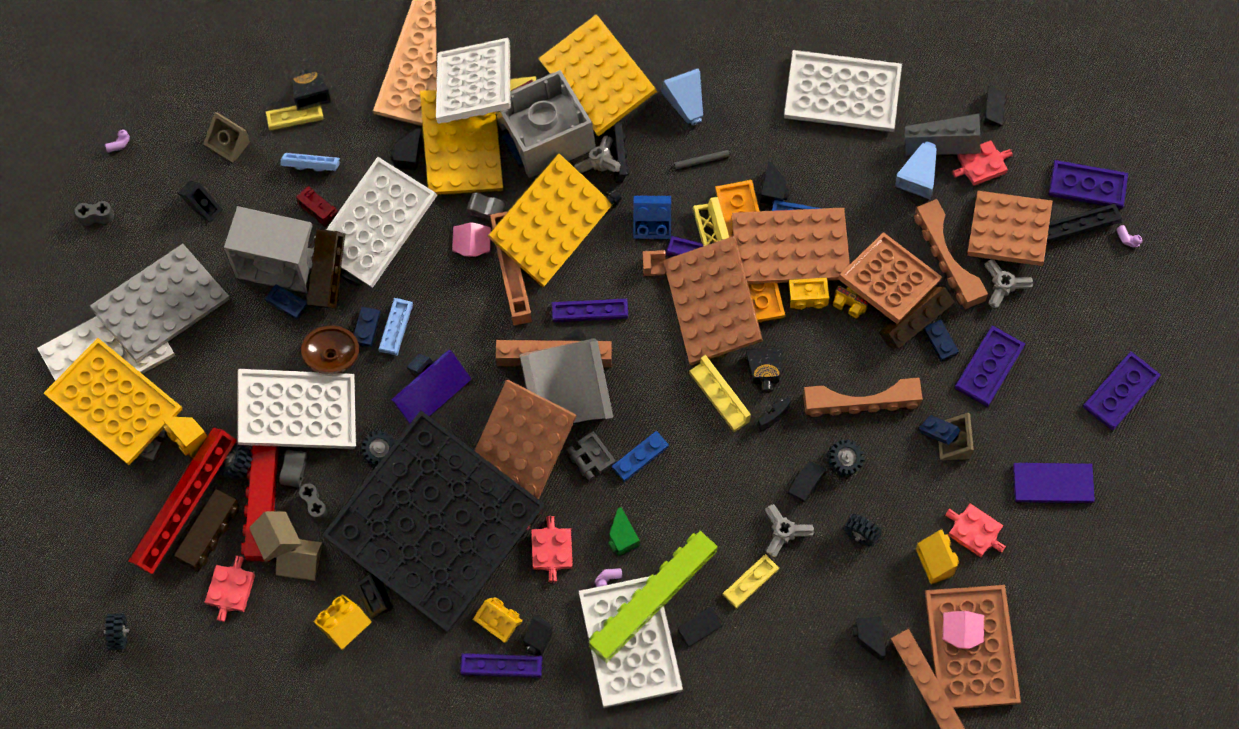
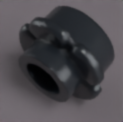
M614 189L605 192L606 198L612 205H618V202L622 200Z

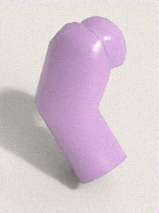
M120 130L116 142L105 144L107 152L124 149L130 140L128 132Z
M1124 225L1116 229L1123 244L1135 248L1142 243V237L1140 235H1129Z
M603 570L595 579V585L597 587L605 586L610 579L622 578V570Z

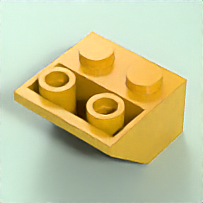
M163 417L162 420L165 423L163 428L169 438L178 444L179 449L185 456L189 454L193 459L207 438L205 431L193 418Z
M939 530L925 538L916 546L917 554L930 584L953 577L958 566L957 564H959L956 553L951 551L950 539L947 534L944 535L943 530Z
M343 594L334 599L332 604L326 610L320 612L313 621L341 649H344L371 623L360 607Z

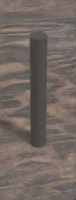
M728 150L674 162L677 170L727 158L730 155Z

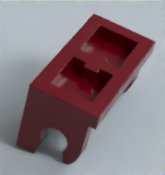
M309 186L296 196L298 205L325 227L339 212Z

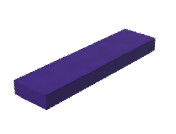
M627 299L552 302L553 322L628 319Z
M462 654L461 675L541 678L542 656Z

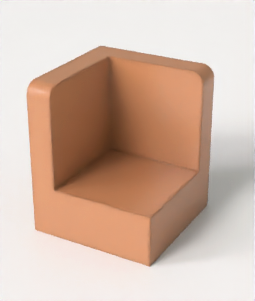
M665 250L643 251L644 276L666 275L663 262L665 260Z

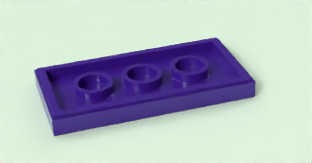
M1054 160L1049 196L1104 206L1115 204L1117 208L1123 209L1128 173Z
M991 326L955 385V389L988 407L1023 350L1025 343Z
M448 350L391 400L410 424L420 411H423L428 416L433 414L466 385L471 378L453 352Z
M1130 351L1086 401L1083 408L1114 431L1160 378L1161 374Z
M1013 464L1015 502L1094 503L1095 501L1092 464Z

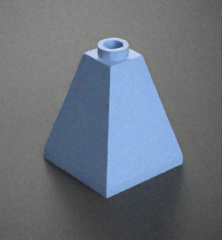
M699 68L664 80L661 92L688 124L691 123L692 125L702 122L703 107Z
M925 142V144L922 143L898 172L895 187L928 199L931 198L937 150L935 144Z

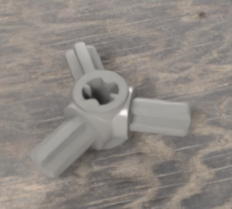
M604 136L600 146L590 151L589 159L574 165V168L580 173L592 168L598 171L608 169L612 172H619L621 165L613 160L609 150L613 141L612 138Z
M994 259L985 263V267L992 275V282L994 283V292L988 302L992 308H998L1004 296H1008L1015 289L1033 287V279L1031 277H1015L1009 272L1002 271Z
M774 504L765 509L766 514L773 523L772 529L774 530L772 533L773 539L766 550V553L771 557H776L783 544H787L789 540H794L795 536H813V525H794V522L781 516ZM781 528H784V530L787 529L788 532L784 533L783 531L782 533Z

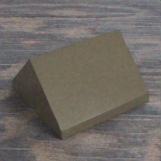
M215 112L203 144L233 163L250 143L247 131Z
M970 413L944 420L958 426L961 432L949 445L938 441L940 460L970 459L974 451Z
M265 511L249 527L265 562L302 546L286 512Z
M299 539L302 546L277 556L276 576L315 581L323 543Z

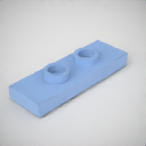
M285 153L281 158V166L295 167L299 170L312 168L315 171H336L339 166V158Z
M394 298L379 346V352L398 356L413 302Z

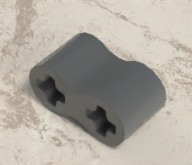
M472 193L466 212L471 216L491 221L490 215L502 213L505 203L497 198H489L480 193Z
M99 201L93 205L81 203L75 208V214L79 222L84 226H89L95 222L107 224L114 219V212L106 201Z
M287 449L280 474V485L301 487L307 463V452Z
M308 483L301 486L299 494L302 502L308 506L311 519L318 523L326 520L328 515L325 504L319 500L316 487ZM307 493H311L312 496L308 497ZM319 509L320 513L317 514L315 510Z

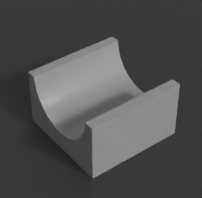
M561 70L510 91L511 109L496 111L499 127L501 130L507 129L510 133L529 178L540 174L558 153L569 161L590 152L596 147L592 122Z
M237 206L224 245L235 277L270 286L277 284L283 289L307 294L310 285L309 274L312 269L311 257L314 253V249L308 248L312 223Z
M594 338L519 354L526 389L576 414L577 417L574 423L592 419L613 418L598 340Z

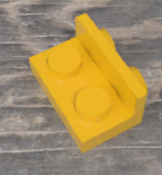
M827 278L789 280L790 308L801 310L806 307L823 308L828 306Z
M486 599L473 620L505 643L517 625H520L523 620L519 618L517 612L503 606L504 603L499 599Z

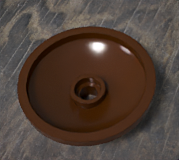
M323 326L313 330L305 337L301 346V355L303 361L310 369L322 374H337L349 369L356 362L359 355V344L356 337L349 330L339 326Z

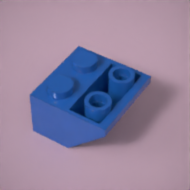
M634 196L633 239H670L671 196Z

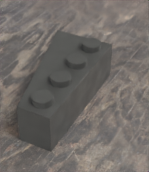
M979 114L905 126V155H913L922 143L925 144V142H931L936 145V155L980 154Z

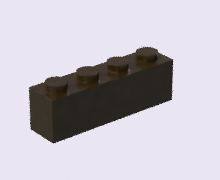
M316 230L314 253L311 257L312 269L309 274L310 285L306 296L307 305L336 309L345 233L331 230Z
M934 287L898 324L892 321L879 334L889 348L899 349L955 302L945 287Z
M217 489L214 491L174 556L178 562L197 572L205 566L210 551L215 550L220 535L227 531L230 519L234 518L239 511V504L236 499Z

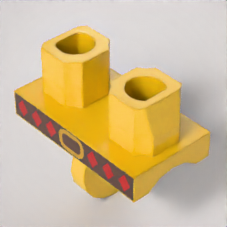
M838 286L833 306L842 310L846 303L851 306L849 314L854 318H858L862 312H866L869 302L849 287L846 290Z

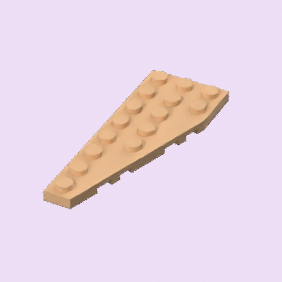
M435 0L412 1L373 110L374 114L422 126L420 91L437 90Z

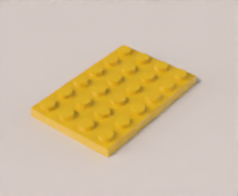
M597 14L538 58L550 74L561 70L590 118L593 130L598 136L657 92L652 83Z
M437 90L420 91L428 188L437 195L503 191L496 112L438 124L436 120Z
M558 153L487 237L543 287L609 210L612 204Z
M99 338L44 392L46 397L127 465H130L164 429L165 423L162 418L165 416L176 417L182 410V407Z

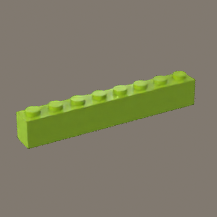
M701 531L697 534L693 533L687 539V544L683 548L679 547L673 553V558L669 562L665 561L660 566L659 573L656 576L651 575L645 582L646 586L642 590L637 589L631 596L632 600L628 604L626 602L623 603L617 610L619 613L614 618L612 616L609 617L603 624L605 627L600 632L595 631L591 635L589 647L606 664L716 554L718 546Z

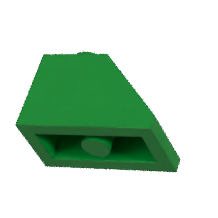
M622 507L617 509L609 534L610 541L608 542L612 552L616 551L618 556L640 546V540Z

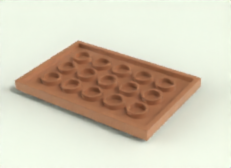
M844 208L732 213L733 236L736 238L748 284L786 283L792 279L827 278V281L839 280L840 273L850 265Z
M734 236L663 260L688 360L691 365L700 363L701 357L705 355L708 359L763 341Z
M506 380L475 452L539 499L577 415L510 380Z
M1005 585L926 590L925 598L935 677L953 709L1020 704L1021 699ZM968 611L984 615V642L971 649L957 648L943 640V613Z

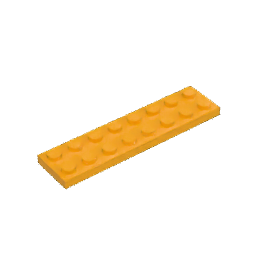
M752 180L715 187L729 237L733 236L732 213L759 212ZM777 283L748 284L758 323L785 318Z

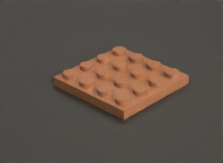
M978 191L967 256L1043 266L1053 201Z
M884 232L838 277L841 282L896 324L936 287L943 278Z

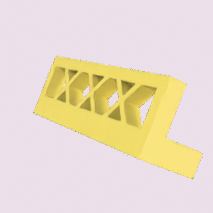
M718 197L710 198L708 204L693 206L692 209L703 246L709 245L710 242L715 243L729 238ZM708 210V219L706 220L701 217L699 211ZM706 225L713 229L714 234L712 236L705 233L704 227Z
M707 356L701 357L700 364L691 369L689 374L733 432H736L750 422L751 414Z

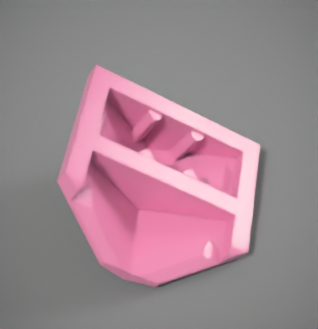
M472 222L454 226L452 251L471 257L489 253L491 239L487 236L491 232V227Z
M968 611L943 613V640L957 648L971 649L983 643L984 615Z

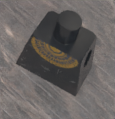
M302 70L299 76L293 78V96L297 111L331 103L328 87L318 72L310 73L308 70Z
M783 347L746 349L745 359L752 384H761L762 393L772 392V383H779Z

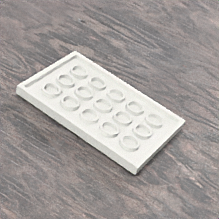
M508 38L438 53L436 120L438 124L511 109L510 42Z
M793 50L784 118L894 132L902 64Z
M377 157L326 229L345 233L341 268L373 288L437 197V194Z
M97 316L37 348L55 381L97 338L108 345L141 374L175 356L167 342L136 363Z
M238 369V445L355 449L354 374Z
M650 576L579 591L588 638L595 631L600 632L605 627L603 626L605 621L611 616L614 618L619 613L617 612L619 607L625 602L628 604L632 600V594L637 589L642 590L646 586L645 582ZM664 606L607 664L591 649L604 708L683 691Z

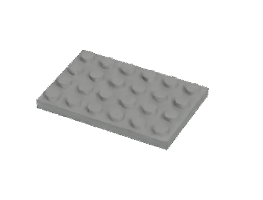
M181 244L91 304L90 309L135 362L138 363L227 302L229 295L185 245Z

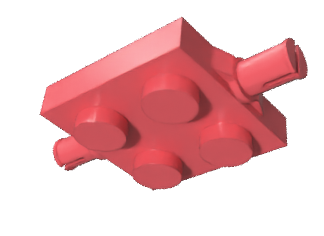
M992 141L980 144V154H958L957 157L961 163V168L953 170L952 174L954 178L965 174L973 186L1007 173L1008 169L1003 159L1012 157V151L1008 149L1000 153L996 150Z
M969 504L967 509L960 515L951 509L945 514V516L955 522L948 536L979 557H982L991 546L1001 553L1006 546L996 540L1003 525L972 504Z
M550 516L546 517L547 528L531 529L532 569L549 571L550 583H552V575L553 583L557 582L556 571L572 569L571 529L555 528L554 516H551V523Z
M236 556L233 567L219 565L215 567L205 603L220 609L217 621L225 622L228 611H245L255 574L241 569L244 560L241 556Z

